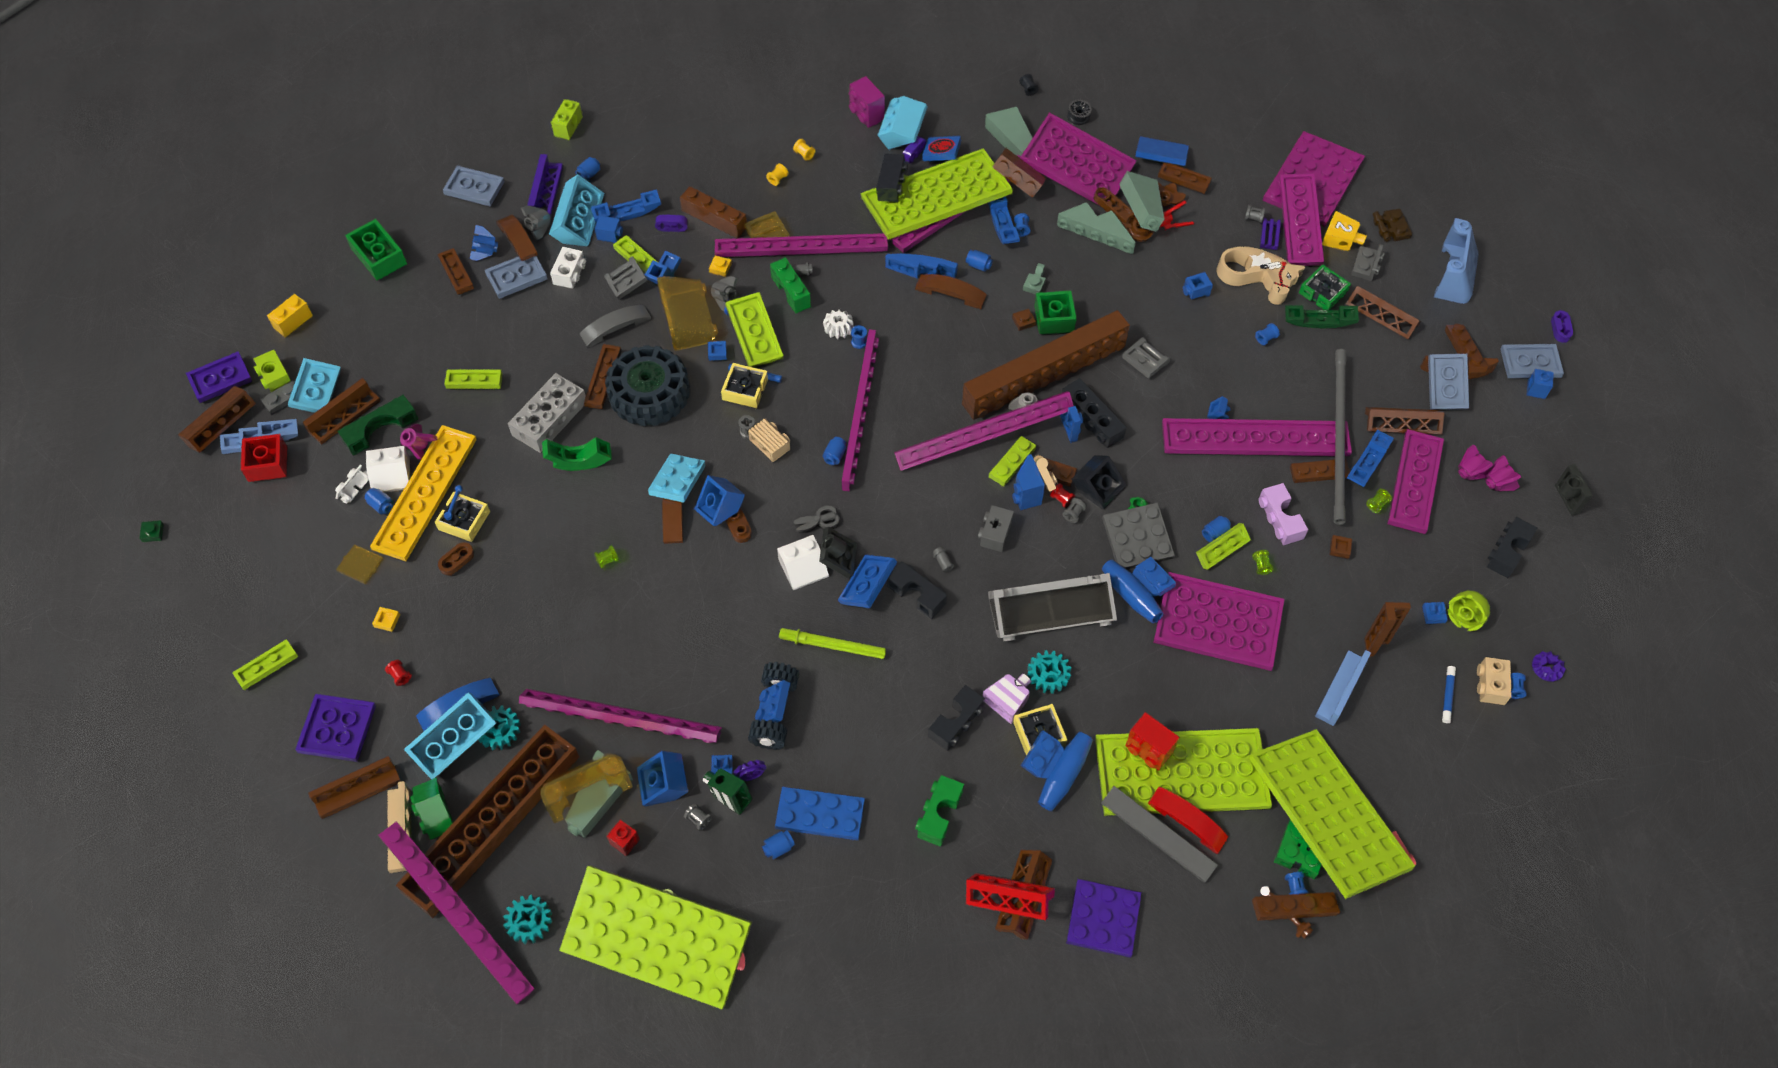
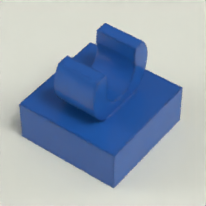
M1222 396L1211 402L1207 418L1228 419L1229 416L1225 414L1231 410L1227 406L1228 399Z
M1444 602L1423 604L1422 608L1426 624L1446 623L1448 619Z
M713 755L711 772L715 774L718 769H723L733 775V756Z

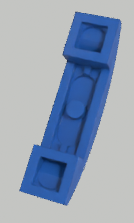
M657 189L641 193L640 199L608 207L607 203L591 206L594 221L597 222L599 216L626 221L654 210L661 205Z
M1006 196L988 202L993 224L1001 243L1020 242L1017 229L1013 226L1007 208Z
M1377 430L1347 479L1364 487L1394 438Z
M482 679L464 685L425 707L416 715L423 731L429 728L468 692L472 693L481 704L499 696L492 679Z

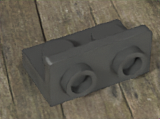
M1379 245L1378 250L1360 246L1351 275L1372 281L1373 276L1378 275L1381 265H1378V262H1382L1384 252H1381L1383 245Z

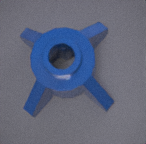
M476 225L474 234H478V236L474 235L472 240V249L476 251L471 250L470 259L477 261L491 256L493 252H497L498 242L495 241V237L483 226Z

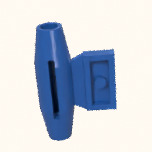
M1152 557L1138 564L1133 573L1114 560H1109L1103 565V573H1110L1112 587L1133 610L1151 623H1156L1162 618L1164 613L1153 596H1162L1174 588L1176 582Z
M1045 731L1040 732L1021 764L1022 768L1037 778H1046L1038 800L1040 806L1053 811L1068 793L1085 764L1093 742L1090 736L1078 732L1067 747L1063 749L1060 741Z

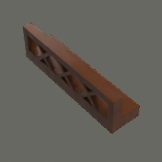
M1359 286L1355 288L1346 303L1348 306H1356L1352 304L1357 294L1362 296L1365 305L1358 306L1359 312L1407 339L1410 338L1415 328L1421 323L1419 319ZM1378 305L1380 313L1370 314L1368 306ZM1384 314H1394L1396 322L1386 323ZM1408 322L1412 324V327L1406 334L1400 330L1399 323Z
M361 378L304 420L303 424L308 433L322 445L337 434L338 430L352 423L381 400L369 388L368 383ZM368 395L373 398L369 402H362ZM351 407H357L356 412L348 413ZM342 418L340 424L333 425L335 419ZM322 429H328L327 433L322 437L316 434Z
M1365 408V414L1368 415L1367 431L1379 430L1381 432L1405 433L1408 429L1424 434H1442L1444 412L1440 410ZM1373 417H1381L1384 423L1379 427H1372ZM1394 418H1399L1403 423L1398 428H1393L1389 422ZM1413 418L1421 422L1416 429H1412L1408 425ZM1432 419H1438L1437 430H1430L1426 424Z
M1385 602L1364 638L1365 648L1371 652L1370 656H1375L1382 644L1390 643L1411 609L1410 603Z
M387 756L319 787L308 794L316 805L321 819H324L387 790L402 781L395 764Z
M1020 850L1011 880L1019 881L1021 877L1025 876V883L1045 886L1052 859L1041 850ZM1026 857H1031L1030 863L1024 866ZM1019 898L1018 901L1014 904L1016 908H1021L1024 906L1022 902L1019 900ZM1033 901L1030 905L1035 911H1037L1039 902ZM1001 911L995 929L1000 932H1012L1020 939L1028 940L1034 918ZM1012 915L1010 926L1004 925L1006 919Z

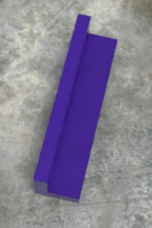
M540 154L528 205L536 208L546 206L548 208L547 212L551 217L563 165L562 163H549L547 154ZM549 169H557L555 173H549ZM552 180L554 184L547 187L545 184ZM549 193L551 197L544 200L542 196Z

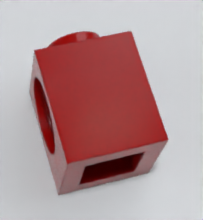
M619 820L607 835L610 845L625 856L630 853L640 840L637 831L622 820Z

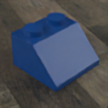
M1032 454L1026 457L1016 476V483H1014L1015 491L1012 497L1020 510L1042 505L1045 484Z
M708 475L694 509L710 524L717 526L739 511L745 494L727 479Z
M661 751L637 767L642 806L675 801L688 793L682 754Z

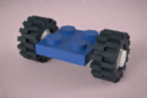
M769 662V664L764 666L761 683H763V686H767V689L763 690L760 694V705L755 715L756 721L751 723L748 741L751 744L760 746L763 749L765 747L768 750H771V748L773 750H777V748L782 749L785 745L787 728L782 724L778 725V722L783 719L788 692H793L797 689L800 675L799 670H796L795 667H791L789 664L784 665L785 663L782 662L781 664Z

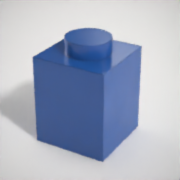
M599 216L595 226L597 240L616 243L623 234L620 219Z

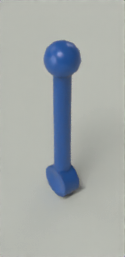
M461 485L455 487L456 492L448 512L444 513L446 520L452 519V510L459 492L463 490Z

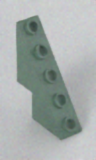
M1086 202L1058 214L1057 225L1059 227L1133 254L1136 242L1113 211L1097 216Z

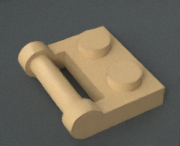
M1040 455L1035 456L1034 461L1043 479L1045 488L1049 492L1056 489L1055 483H1057L1053 472H1048L1046 468L1048 461Z

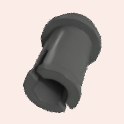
M806 262V264L791 265L797 275L807 274L810 276V274H813L812 263Z
M939 547L933 551V558L937 559L943 572H949L954 568L946 549Z

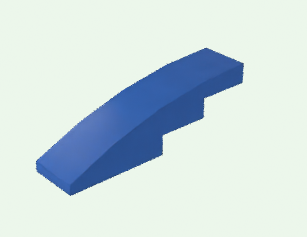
M887 254L885 256V268L914 278H918L919 274H940L953 278L957 276L958 263L945 259L915 254Z

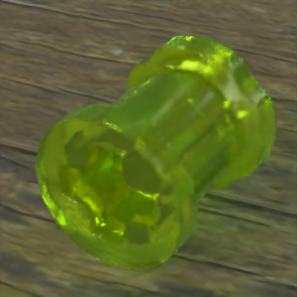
M1379 489L1373 498L1367 500L1366 505L1372 512L1379 513L1385 504H1389L1392 501V497L1385 489Z
M612 545L609 546V549L600 553H594L601 569L610 562L619 561Z
M1259 550L1252 554V558L1257 565V574L1266 575L1274 570L1273 565L1270 564L1268 550Z

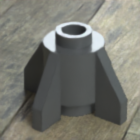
M529 205L522 207L523 215H527L522 227H526L530 231L533 230L532 235L535 240L542 238L550 224V214L544 209Z
M729 276L716 281L711 288V295L722 311L726 307L725 302L734 300L736 297H744V295L737 293L734 288L738 279L736 277Z

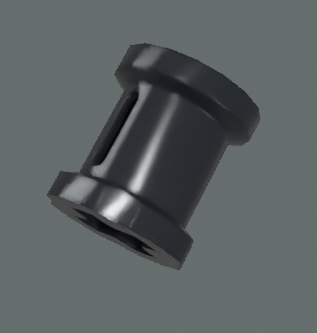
M1031 74L1023 75L1020 78V85L1024 87V92L1027 96L1037 93L1039 87L1033 82Z

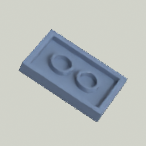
M457 166L443 188L444 195L491 206L505 181L500 176Z
M536 256L525 261H521L519 257L484 270L499 299L548 279Z
M1556 344L1502 345L1500 349L1507 378H1530L1535 369L1554 372L1553 378H1561L1564 374Z
M1467 354L1429 355L1430 410L1468 409Z

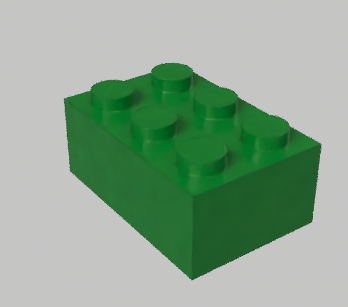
M376 219L345 235L351 250L376 281L407 264L402 250Z

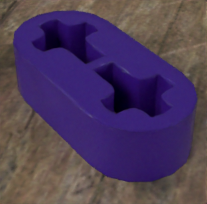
M917 136L916 141L906 147L903 152L905 154V161L912 163L925 148L926 139Z
M658 215L656 217L655 228L659 231L684 232L687 230L688 219L685 216Z
M1557 311L1551 319L1553 334L1557 341L1565 343L1573 335L1571 319L1567 312Z

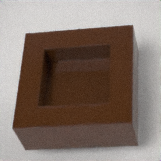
M1029 309L1012 314V319L1019 331L1036 325V321Z
M1333 535L1329 555L1349 559L1352 539Z

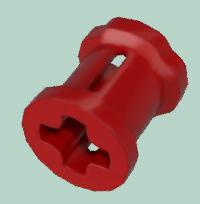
M1059 483L1056 489L1052 490L1050 497L1056 498L1062 503L1064 508H1067L1070 505L1071 499L1075 498V494H1070Z
M399 659L390 662L386 666L385 671L393 677L396 686H403L408 683L412 675L410 672H406L402 666L403 663Z

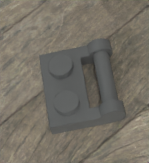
M633 256L610 274L604 275L618 299H621L648 281Z
M1142 337L1123 353L1122 358L1149 379L1162 367H1165L1171 358L1161 354L1147 343L1148 340Z

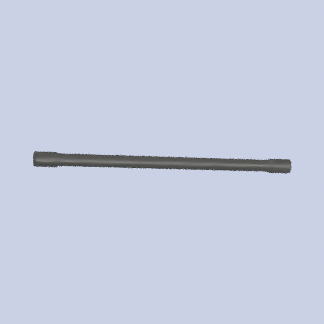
M1337 349L1335 351L1334 523L1339 525L1345 523L1346 511L1345 349Z

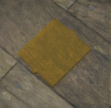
M354 545L348 554L343 556L344 559L336 571L366 584L372 574L376 573V569L382 562L383 557Z

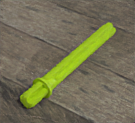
M782 628L779 632L780 639L793 641L796 645L798 643L809 644L884 659L886 655L885 648L802 632L800 629L795 631Z

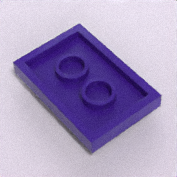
M239 351L186 373L199 403L226 393L234 386L240 387L252 382V378Z

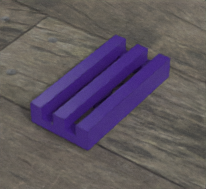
M1263 218L1260 248L1278 249L1281 220L1274 222V219L1267 221V218ZM1266 225L1269 226L1268 244H1264ZM1273 226H1274V227H1276V228H1275L1274 245H1271V243H1272Z

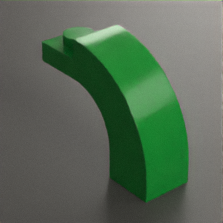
M597 437L584 445L576 447L564 446L548 439L542 442L543 458L552 461L553 467L561 470L579 471L592 469L612 459L610 443Z

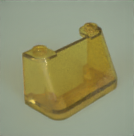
M667 276L657 277L660 298L665 310L674 351L716 341L715 335L718 334L716 324H712L704 295L707 293L705 283H701L700 280Z
M605 753L542 784L540 790L541 798L554 824L564 819L563 811L565 807L570 806L566 797L603 779H606L609 787L618 785L623 791L633 787L625 765L616 753Z

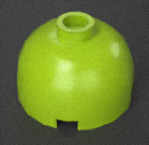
M1467 590L1458 593L1450 600L1448 615L1457 627L1461 628L1462 625L1464 628H1468L1467 631H1474L1481 628L1487 622L1490 615V605L1488 600L1479 592Z

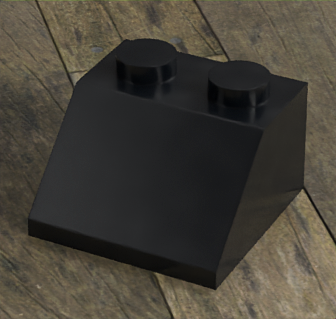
M1094 455L1071 479L1080 494L1101 509H1104L1126 486L1111 458L1104 455Z

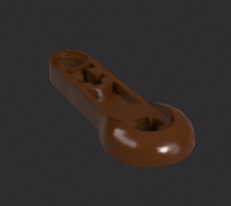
M1104 187L1096 189L1093 197L1094 201L1106 212L1113 211L1134 241H1146L1152 236L1153 231L1142 228L1133 211L1112 192ZM1102 193L1106 198H1100L1098 194Z

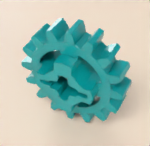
M1045 650L1044 655L1038 652L1036 658L1032 657L1031 664H1028L1027 670L1029 671L1027 676L1031 678L1030 684L1036 683L1035 689L1038 690L1041 687L1043 688V693L1050 689L1051 694H1053L1055 688L1061 691L1062 685L1066 687L1071 677V666H1067L1068 659L1062 660V654L1055 656V651L1052 654H1048V651Z
M502 705L499 710L492 706V711L489 713L496 724L480 737L478 741L480 743L483 742L485 748L490 745L492 750H495L496 746H499L502 750L504 744L511 746V739L517 740L515 734L520 733L518 726L521 723L517 714L513 713L511 708L505 711Z
M529 895L528 900L521 896L519 903L513 900L514 907H507L509 915H504L503 917L505 921H508L504 924L505 929H509L508 935L510 937L514 936L516 942L522 938L524 944L527 943L528 939L535 943V937L537 936L541 939L544 938L542 932H549L547 924L552 923V919L548 917L552 915L551 910L547 909L548 904L546 902L542 903V899L539 896L534 900L532 895ZM529 917L531 920L527 922L525 918Z

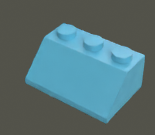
M905 96L892 99L878 137L888 149L915 142L928 106L925 103Z

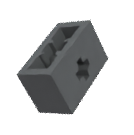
M993 505L990 512L986 511L983 520L986 523L985 527H981L978 538L981 539V547L999 552L1003 551L1013 521L1014 511Z

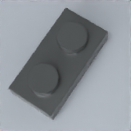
M293 380L260 399L271 415L288 406V401L295 384Z

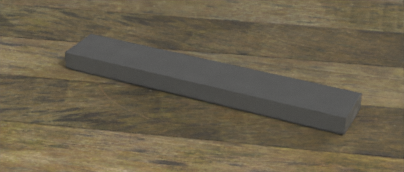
M1113 786L1101 802L1103 806L1205 883L1217 867L1215 862L1115 786Z

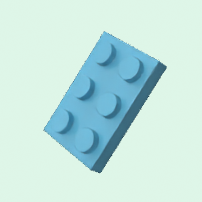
M303 358L288 401V407L315 413L329 403L339 378L341 367Z
M670 453L649 487V495L685 502L705 468V461Z

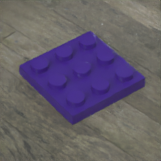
M315 694L295 749L296 752L357 762L376 708L375 703Z
M1077 879L1066 944L1131 958L1141 892Z

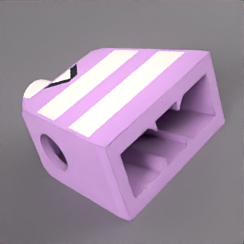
M1007 674L983 692L985 703L1012 724L1014 715L1020 713L1029 699L1030 692L1026 687L1031 683V680L1025 674H1022L1017 680Z

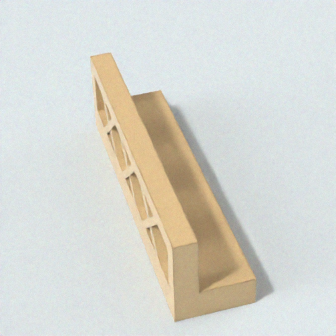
M403 781L398 782V789L388 790V827L397 821L411 838V790ZM388 848V871L390 873L407 871Z

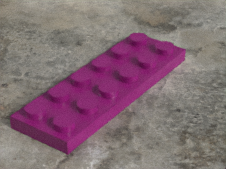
M1315 173L1280 175L1279 182L1287 262L1299 266L1322 265L1324 257Z
M1406 430L1387 524L1426 534L1443 448V438Z

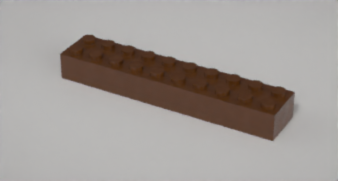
M1116 310L964 383L962 405L973 420L982 418L993 410H999L1023 393H1033L1035 390L1044 388L1055 380H1061L1065 375L1075 373L1080 368L1093 364L1100 358H1106L1109 354L1122 350L1126 345L1130 325L1121 313Z
M544 725L424 854L455 893L579 758L576 748L548 726ZM407 872L395 886L403 895L433 919L438 914L439 909Z

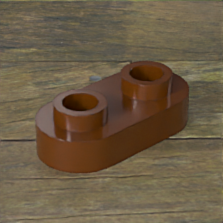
M739 509L734 514L737 515L736 517L731 516L726 519V524L733 539L738 543H745L751 538V528L743 511Z
M465 542L459 543L442 556L438 561L441 573L452 575L471 561L474 557L472 546Z

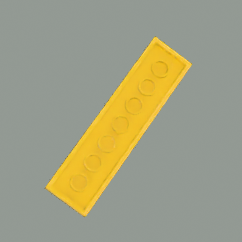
M441 426L436 434L438 440L432 441L370 545L373 551L403 561L408 560L477 440L475 435L447 426Z

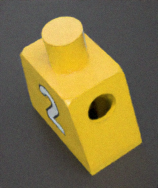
M1335 211L1322 245L1348 251L1353 242L1363 245L1367 235L1357 232L1360 226L1358 221Z

